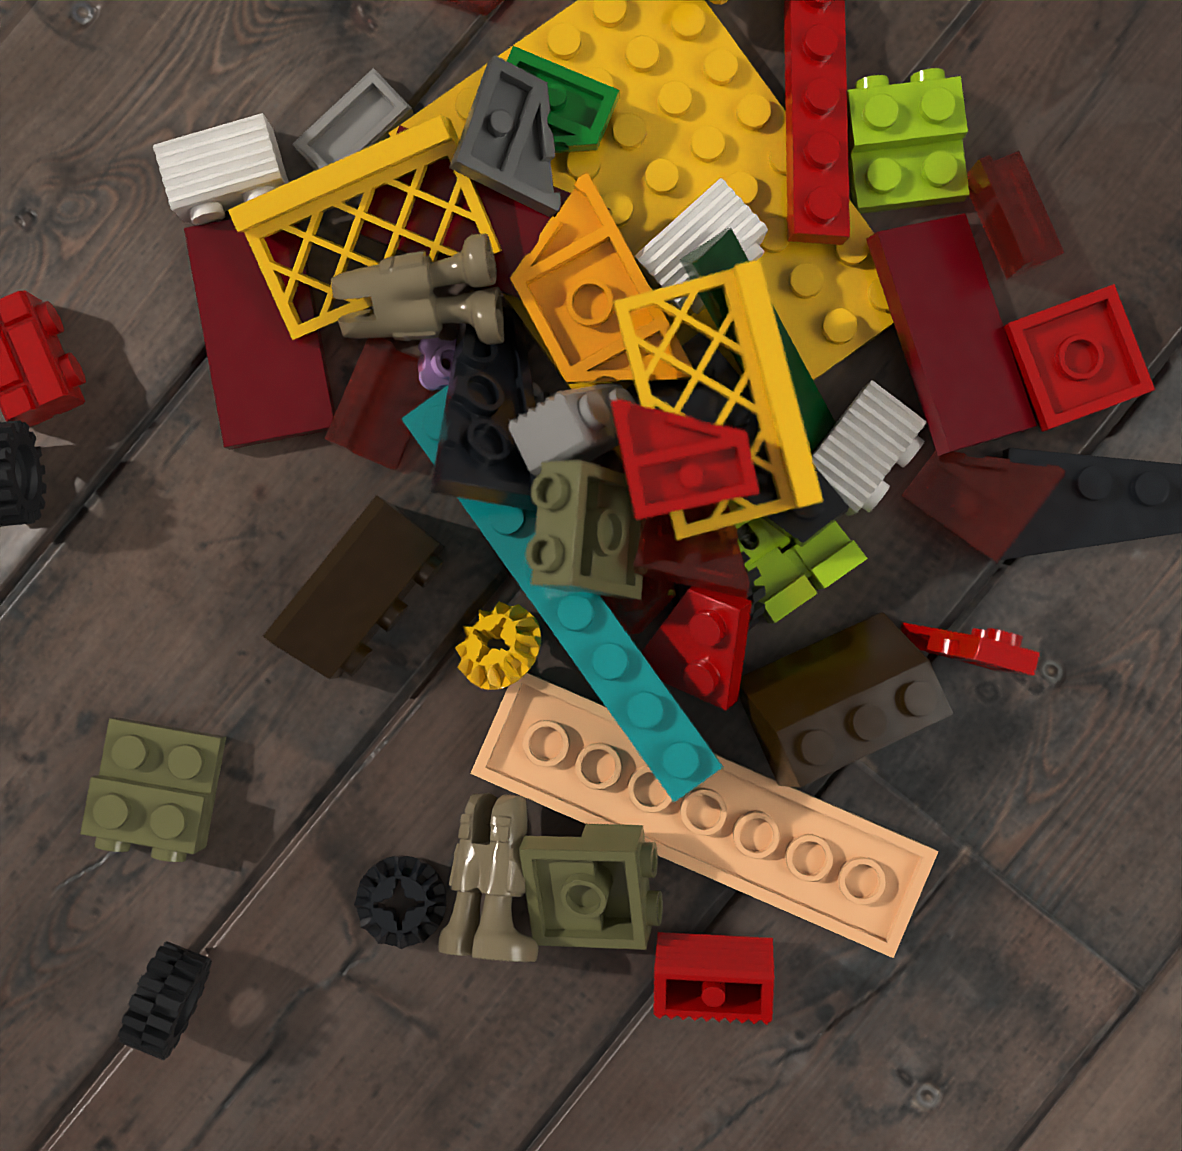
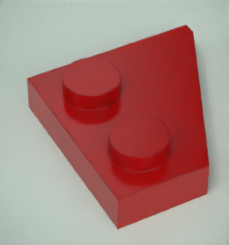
M700 581L688 589L641 653L662 682L723 710H727L738 701L752 601Z

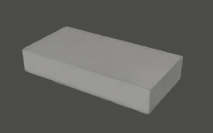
M373 68L292 145L316 171L389 138L388 133L412 117L414 113L405 100Z

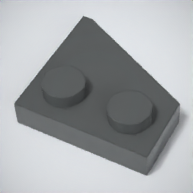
M494 55L486 65L449 168L551 217L559 211L561 198L560 193H554L551 160L556 155L553 133L547 121L550 112L547 82Z

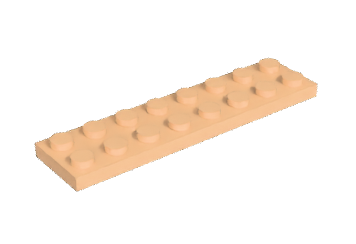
M529 672L520 680L508 686L470 774L584 824L643 825L645 842L656 843L658 856L894 958L938 854L937 850L796 788L778 786L775 779L715 753L713 754L723 768L679 800L673 802L605 705Z

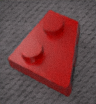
M622 399L610 402L636 520L759 493L746 431L703 422L673 412H665L637 405Z
M902 622L900 628L920 651L998 672L1032 676L1035 674L1040 652L1022 648L1023 636L992 628H987V631L972 628L971 634L904 622Z

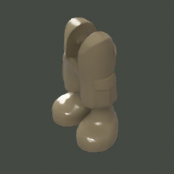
M487 233L472 234L464 241L463 250L446 259L432 262V258L426 256L424 251L391 256L381 260L378 265L347 271L331 278L333 298L355 299L371 297L373 309L356 311L341 316L338 319L343 337L357 339L393 337L394 340L402 341L431 339L439 337L443 323H464L472 325L476 330L479 340L485 344H500L504 341L503 307L501 292L498 286L438 298L433 293L434 288L439 286L469 284L472 287H482L496 283L497 268L495 256Z
M491 793L472 794L467 802L464 814H461L458 835L460 842L457 843L449 880L451 890L458 892L450 921L443 928L439 936L438 952L472 956V958L536 962L538 957L537 942L532 937L524 935L514 928L511 910L512 896L522 897L525 893V880L522 873L519 848L524 836H527L528 816L526 798L505 794L497 799ZM484 893L486 895L480 919L481 896Z

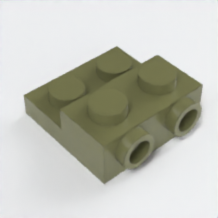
M582 460L542 462L541 474L534 480L531 489L533 502L538 506L535 536L530 540L526 549V560L532 568L531 585L567 592H589L620 599H641L647 518L635 519L626 474Z
M118 717L109 718L99 775L93 776L90 779L80 834L96 837L94 847L105 851L128 852L130 851L131 843L152 847V858L168 862L186 861L187 853L195 854L206 848L226 736Z
M586 824L581 837L524 836L519 853L523 878L525 880V893L532 938L537 942V945L647 949L652 926L661 925L663 900L661 891L650 890L649 878H655L658 854L655 842H645L643 825Z

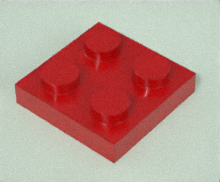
M1115 284L1012 321L1004 326L1020 377L1042 432L1155 390Z

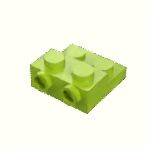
M930 68L914 73L910 77L911 82L889 85L887 76L872 75L859 79L854 84L855 89L847 90L849 179L852 203L860 214L963 202L970 195L963 148V138L968 133L961 76L945 78L943 69Z

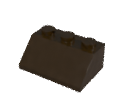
M376 495L264 633L263 637L328 679L340 678L344 672L352 677L373 652L367 644L380 627L386 632L390 631L406 612L408 605L402 600L417 583L424 588L440 570L444 561L438 555L445 546L394 505Z
M883 612L741 676L739 698L778 786H805L953 714L928 658Z

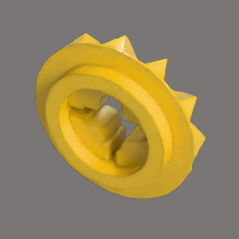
M499 601L494 610L490 612L479 609V620L473 627L463 626L466 638L464 642L455 647L461 657V662L457 668L467 679L479 688L498 690L520 680L533 666L541 646V630L536 618L521 605L509 606ZM492 638H502L510 649L508 651L502 648L500 650L490 649L487 642Z

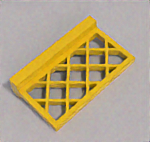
M442 115L436 116L228 209L237 232L245 233L292 340L333 324L341 316L373 306L371 297L343 299L350 303L332 310L336 300L333 298L332 284L329 285L303 274L313 243L341 254L334 277L346 272L350 259L367 266L380 264V262L353 251L364 220L393 232L384 259L395 256L402 236L430 247L429 256L432 258V262L437 260L439 252L451 257L457 254L459 251L443 245L454 213L475 221L480 234H488L494 254L502 251L473 179L454 171L457 181L449 202L419 190L429 165L447 157L450 163L453 159L459 138L451 119ZM415 172L411 186L397 180ZM386 184L408 192L397 224L368 213L375 190ZM462 191L470 211L457 206ZM363 195L358 208L345 203ZM416 197L446 209L434 241L405 229ZM334 207L355 215L344 247L316 235L323 213ZM311 218L306 231L294 226ZM282 230L303 238L293 269L274 261L264 238ZM280 273L290 277L287 287L285 286ZM299 281L327 293L320 315L304 323L301 322L292 302Z
M760 259L735 265L730 270L613 302L641 406L653 409L657 407L665 412L685 415L680 411L698 381L728 399L715 425H723L735 403L755 414L759 423L760 431L750 447L751 456L755 465L772 474L778 499L754 505L741 497L730 499L744 508L725 514L721 513L729 500L718 502L710 518L688 524L685 522L683 510L670 512L677 540L823 501ZM723 287L729 313L718 332L686 314L697 293ZM688 296L681 310L667 303L668 301ZM655 306L676 318L659 348L635 335L630 316L631 311ZM681 322L713 340L696 370L664 352ZM731 322L737 343L724 336ZM719 344L738 354L742 359L745 371L733 392L702 374ZM639 348L654 356L646 371ZM659 360L691 377L674 408L651 395L648 379ZM747 382L753 403L739 396ZM762 442H764L769 463L755 455Z

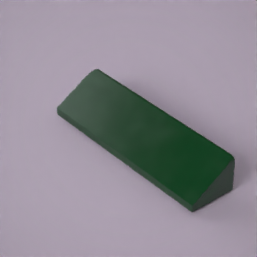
M728 227L681 258L680 262L690 280L733 269L735 265L749 262L732 228ZM723 287L698 293L718 330L729 313ZM772 304L811 453L836 422ZM731 322L724 336L737 343ZM730 350L740 370L744 373L745 370L741 356Z

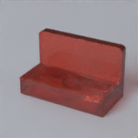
M1020 151L993 161L990 155L978 159L967 173L969 196L1006 279H1011L1058 259L1065 252Z
M368 338L325 439L336 447L388 469L396 470L412 436V433L401 418L424 403L431 390L424 388L419 381V359L398 351L391 341L383 338Z

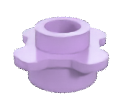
M439 338L420 340L418 349L421 352L418 360L419 381L427 390H442L449 385L456 339L453 341L440 340ZM442 359H447L450 362L449 369L442 366Z

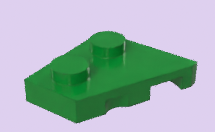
M513 46L507 62L547 82L550 112L547 121L553 133L555 153L598 150L620 98L619 90Z

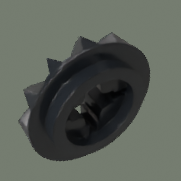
M399 855L377 862L366 872L359 882L354 906L357 908L361 928L367 930L378 944H387L403 949L411 945L424 943L437 930L445 915L447 897L443 881L429 864L412 856ZM398 879H401V888H404V894L407 898H415V901H424V903H418L416 906L408 908L402 925H399V917H396L395 908L386 907L385 904H378V902H383L384 899L392 898L398 885Z

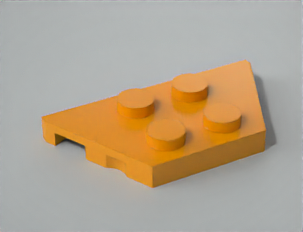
M586 172L578 177L573 185L574 190L555 217L552 216L539 235L538 243L531 253L525 255L510 277V280L567 384L634 382L613 302L652 290L590 175ZM655 306L631 311L630 316L635 335L659 348L671 327L663 311ZM674 334L664 352L693 368ZM639 348L646 371L654 356ZM659 360L648 381L688 380L691 377Z

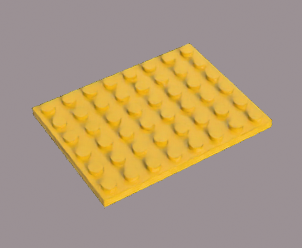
M577 0L513 45L619 90L620 98L598 150L555 153L556 157L551 160L553 186L572 193L574 190L573 185L578 177L588 172L606 207L611 209V216L633 257L715 182L722 178L726 181L728 187L732 188L735 194L741 197L744 204L750 207L752 213L756 214L768 229L763 242L759 245L765 251L759 259L770 300L813 381L894 325L866 241L874 232L850 199V237L843 245L788 242L786 111L705 0ZM511 46L509 49L501 53L498 57L507 61L513 46ZM486 65L400 125L410 129L442 115L451 119L456 134L460 139ZM399 126L388 133L390 137L396 135ZM501 293L509 306L522 319L524 327L569 390L606 384H567L523 302ZM691 308L688 309L687 315L718 332V328L706 308L698 314ZM663 311L670 326H672L676 318ZM681 322L675 335L682 346L699 332ZM719 344L717 349L742 377L743 373L730 350ZM634 382L615 383L621 384L623 388L627 389ZM620 445L612 450L623 464Z

